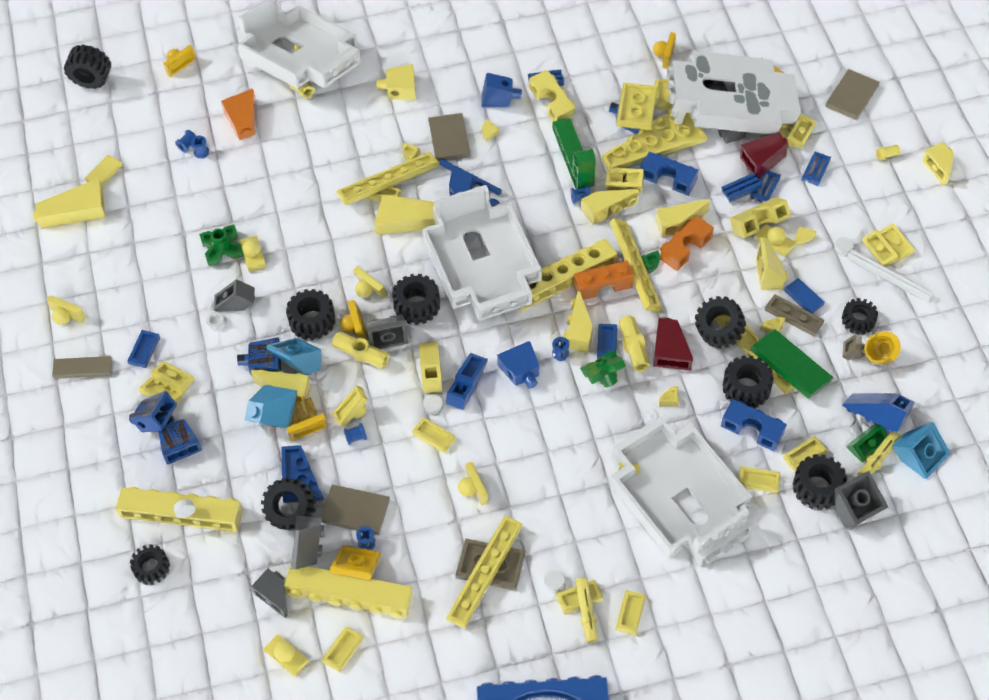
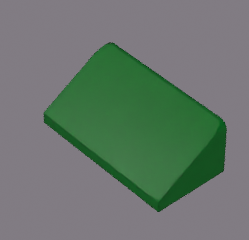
M874 424L846 447L857 459L864 462L868 456L873 455L888 434L882 425Z

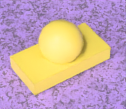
M765 224L755 235L756 241L759 242L760 238H765L773 251L785 258L796 246V242L785 235V231L780 227L772 228Z
M257 235L239 240L248 272L265 268L266 264Z
M356 266L353 269V273L360 280L355 286L356 294L361 298H368L374 291L384 299L387 295L384 286L359 266Z
M52 295L46 300L51 311H53L52 319L57 325H65L70 319L81 323L85 321L86 316L82 307Z
M356 385L334 410L333 415L339 426L345 427L352 418H361L365 415L367 411L365 403L368 401V398L362 387Z
M473 462L465 463L467 477L459 481L457 487L459 493L465 497L476 494L481 506L487 504L488 493Z
M279 634L263 648L267 655L293 677L309 663V660L292 643L286 641Z

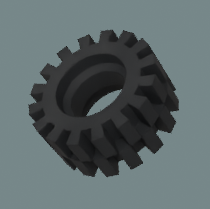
M857 298L856 301L854 299L851 302L848 301L841 317L842 324H845L844 328L846 330L850 328L849 332L853 333V331H856L858 335L860 332H862V335L866 334V331L868 333L871 332L878 318L877 307L875 305L872 306L873 302L866 303L867 299L861 301V298ZM853 313H862L867 319L858 320L853 316Z
M149 544V548L144 545L142 546L143 550L139 548L136 550L137 555L135 553L132 554L133 559H130V569L140 583L143 582V584L147 585L149 582L150 585H154L155 580L159 583L161 582L160 577L163 579L167 577L165 573H169L168 567H170V563L163 549H160L157 545L154 548L153 544ZM148 559H156L158 561L157 566L150 571H145L142 568L143 563Z

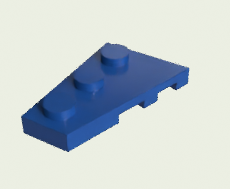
M281 446L282 479L291 478L302 481L310 487V491H313V499L316 501L324 500L302 446ZM287 492L283 495V503L298 502L297 496L292 492Z

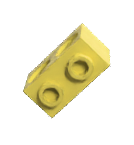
M607 167V191L638 189L639 193H643L644 170Z

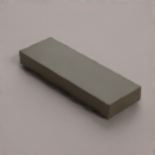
M776 294L773 295L764 310L776 317L786 318L785 322L814 337L825 321Z
M111 356L54 359L52 376L54 379L111 376L113 359Z

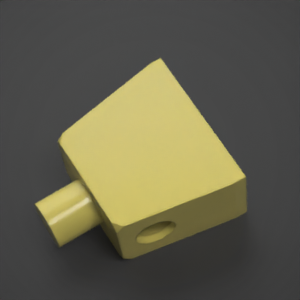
M413 64L388 68L386 70V79H376L377 90L387 89L389 99L416 100Z

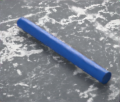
M441 159L439 162L440 166L450 171L469 173L444 159ZM473 175V181H476L477 185H487L488 190L498 196L501 194L502 189Z

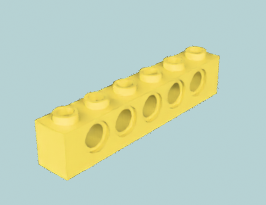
M605 238L594 242L589 247L579 249L570 256L563 257L558 262L548 264L541 269L542 280L529 284V287L532 288L530 289L532 292V304L520 307V311L574 286V273L617 263V252Z

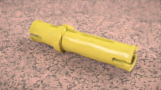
M899 432L889 433L873 455L868 456L867 462L858 472V476L866 471H870L872 475L877 469L881 468L882 462L893 449L892 445L901 437Z
M579 578L575 580L582 617L580 624L583 625L585 643L598 642L599 638L595 624L597 617H594L588 578Z

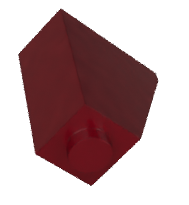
M780 132L741 144L740 159L749 171L760 179L763 174L787 156L788 141L786 138H783Z
M658 318L653 367L691 371L693 356L678 320Z

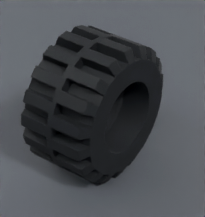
M82 44L81 46L76 45L71 48L63 70L65 75L68 76L67 78L73 81L74 84L86 89H97L106 83L112 63L110 58L106 56V53L100 51V49Z
M419 273L415 276L410 274L409 277L404 276L402 277L403 280H398L392 292L396 315H403L407 324L410 325L411 323L419 325L421 322L425 324L427 320H433V316H437L438 310H440L439 287L435 284V281L433 279L430 280L429 276L425 275L423 277ZM415 296L425 298L419 302L408 301L410 298Z
M304 289L302 293L300 291L297 292L296 296L290 298L291 301H288L286 308L291 331L298 338L302 336L303 340L310 338V341L317 337L321 339L322 335L327 336L329 334L328 330L332 331L333 325L336 322L333 302L327 293L324 294L321 290L317 292L316 289L311 291ZM308 312H319V314L314 317H303V315H305Z
M716 296V299L708 298L709 302L706 303L704 301L702 303L703 307H698V314H695V326L705 343L708 342L709 346L712 347L715 345L716 348L721 349L722 345L725 348H728V344L731 343L735 345V340H741V333H745L744 327L746 326L745 316L739 304H736L733 299L729 300V297L726 296L723 299L721 296ZM721 315L731 317L726 327L722 329L711 328V323L716 317Z
M746 355L741 356V359L737 357L733 362L730 361L725 369L722 383L723 393H726L725 398L727 400L731 399V401L732 399L742 401L747 406H753L754 408H758L759 404L763 405L771 394L774 374H772L771 367L768 368V363L761 362V358L755 359L751 355L749 358H746ZM748 378L755 381L757 385L746 386L740 383L739 380Z
M813 454L812 458L808 456L799 463L792 485H794L793 492L796 493L795 497L797 500H802L801 504L804 506L808 504L810 509L817 507V510H822L823 507L827 510L831 508V505L835 506V488L847 481L846 471L844 467L840 468L841 463L839 461L835 462V458L831 456L827 458L825 454H822L821 457H818V454ZM821 477L825 479L830 486H815L810 481V478Z
M291 478L276 480L273 482V485L267 487L268 491L262 495L264 500H261V505L264 508L261 511L266 515L264 517L266 521H270V525L273 527H278V529L295 530L297 515L312 517V513H315L316 508H314V504H316V500L313 499L314 493L302 481ZM287 492L294 493L299 502L298 509L292 516H284L279 509L280 498Z

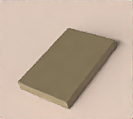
M848 69L829 97L825 107L858 120L879 87L880 82Z
M463 113L428 118L434 155L438 162L441 159L453 160L471 157Z
M331 484L321 515V522L352 530L368 526L373 529L375 535H379L390 496Z
M465 538L455 575L456 578L468 580L488 543ZM511 548L490 586L516 591L526 552Z

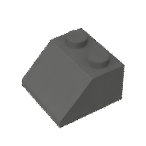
M393 315L389 318L365 322L371 346L385 349L408 344L406 322L403 315Z
M866 471L835 488V510L845 528L858 525L888 508L870 471Z
M297 515L291 563L292 570L317 564V557H322L323 545L319 544L320 537L324 538L325 525H321L322 518Z

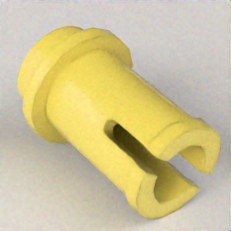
M898 144L889 147L881 146L876 149V157L882 161L888 157L900 155Z

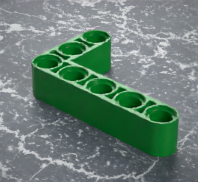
M570 118L553 121L552 129L575 189L585 188V186L594 187L596 159L593 149H582Z

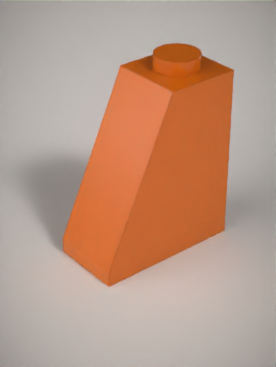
M253 88L221 100L223 112L237 138L242 140L254 135L257 101Z

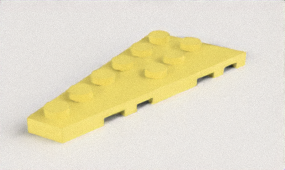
M671 108L663 117L659 116L652 122L651 130L640 129L638 134L635 136L631 135L627 138L626 142L615 146L602 155V161L606 168H626L643 162L649 151L663 156L706 142L707 136L701 127L694 126V119L691 118V113L685 114L682 125L675 124Z

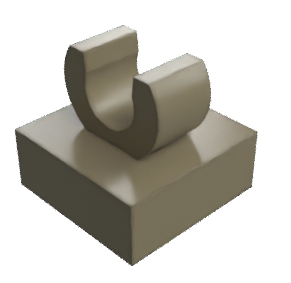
M855 334L843 341V358L850 360L853 357L860 359L865 356L861 352L865 348V344L862 343V336Z

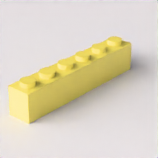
M134 486L121 488L116 505V511L120 518L238 532L243 513L240 501L233 498L226 500L218 499L215 496L201 497L192 493L184 495L175 491L167 493L156 489L142 490ZM184 499L193 501L195 512L191 516L186 518L176 517L173 507L177 502Z
M290 565L284 584L286 593L294 598L306 597L314 602L326 601L333 606L346 605L354 610L365 609L374 614H389L394 618H408L413 599V589L411 586L376 579L365 580L330 573V570L310 566L292 570Z

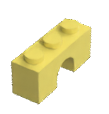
M545 70L529 79L528 88L537 100L544 97L553 100V102L548 104L547 114L552 121L574 117L575 104L572 100L568 99L565 90L558 85L553 74L551 75L548 70Z
M774 197L729 219L734 235L746 238L759 232L760 225L766 223L777 224L790 218L791 213L787 200Z

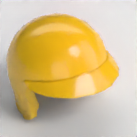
M882 331L871 335L866 340L864 350L867 359L871 363L886 365L894 362L899 356L901 344L895 334L889 331Z

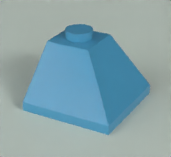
M299 338L267 345V349L304 375H312V373L320 371L321 349Z
M264 385L248 401L244 420L286 429L291 424L297 390Z
M933 422L904 433L892 445L900 461L924 479H927L951 454Z

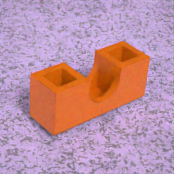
M698 216L688 220L681 231H677L669 242H665L661 246L660 260L675 271H678L689 261L690 249L685 245L692 244L701 249L712 239L714 227Z
M627 260L574 273V289L576 294L577 291L581 292L582 298L585 300L597 297V292L605 286H612L614 292L632 288L634 275Z

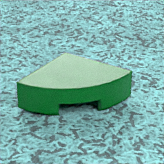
M658 250L641 256L649 274L657 269L660 260Z

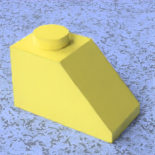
M941 142L926 149L922 161L943 186L947 184L954 153L950 147Z

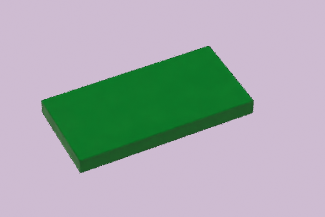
M776 329L753 344L750 351L761 358L762 361L767 362L769 367L808 399L833 379L832 375Z

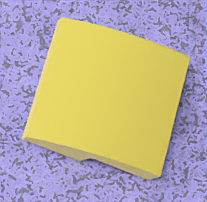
M801 114L795 125L782 123L779 132L783 138L787 139L789 146L803 148L817 121Z
M894 223L881 231L875 230L861 239L876 260L885 267L915 253V249Z
M162 361L152 370V377L139 387V393L149 398L167 391L177 403L193 383L194 376L166 361Z

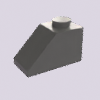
M236 279L214 295L213 310L216 312L245 310L255 301V287Z
M267 568L251 588L255 596L286 618L288 610L287 593L284 587L285 578L278 571L273 572Z

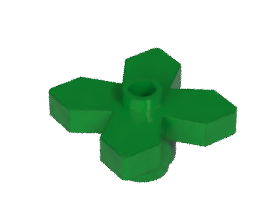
M234 224L223 229L218 228L212 232L207 231L199 234L202 246L209 248L205 252L208 266L218 264L224 254L232 259L244 256L241 244L234 242L238 237Z
M611 350L595 362H589L580 367V370L591 384L599 381L604 387H610L618 381L616 371L624 368L626 364L620 356L618 357L614 350Z

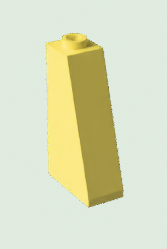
M92 180L35 203V211H33L34 221L38 222L40 228L105 218L104 193L100 180Z
M382 195L374 223L376 234L422 231V229L428 226L436 225L432 210L434 202Z

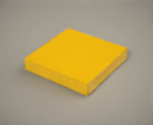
M342 545L330 566V573L371 580L381 560L382 553Z

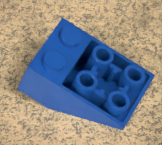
M852 393L842 406L852 414L863 416L870 423L882 425L886 431L897 433L906 422L915 402L898 393Z

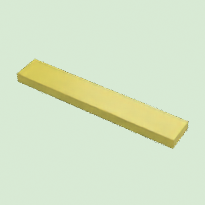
M428 152L336 190L337 196L346 206L439 167V162L431 152Z
M613 218L610 221L611 227L625 261L628 260L634 275L633 282L643 307L646 311L659 313L662 310L661 304L628 223Z
M721 315L714 320L724 328L730 322L731 317ZM746 325L744 327L745 333H741V340L737 339L735 341L748 356L751 355L757 359L758 356L750 351V349L760 338ZM772 369V374H774L773 382L785 395L795 389V387Z
M504 515L449 611L446 621L466 629L520 533L523 523Z

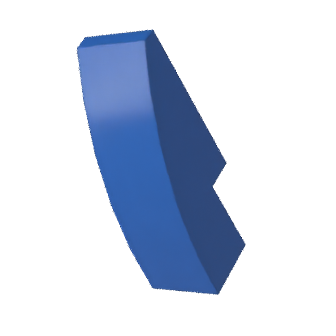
M473 353L468 355L456 373L454 383L447 392V405L461 410L465 409L488 362L487 358Z

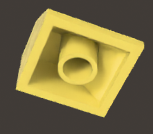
M760 238L756 255L760 290L783 289L784 282L788 280L787 270H784L782 261L765 238Z

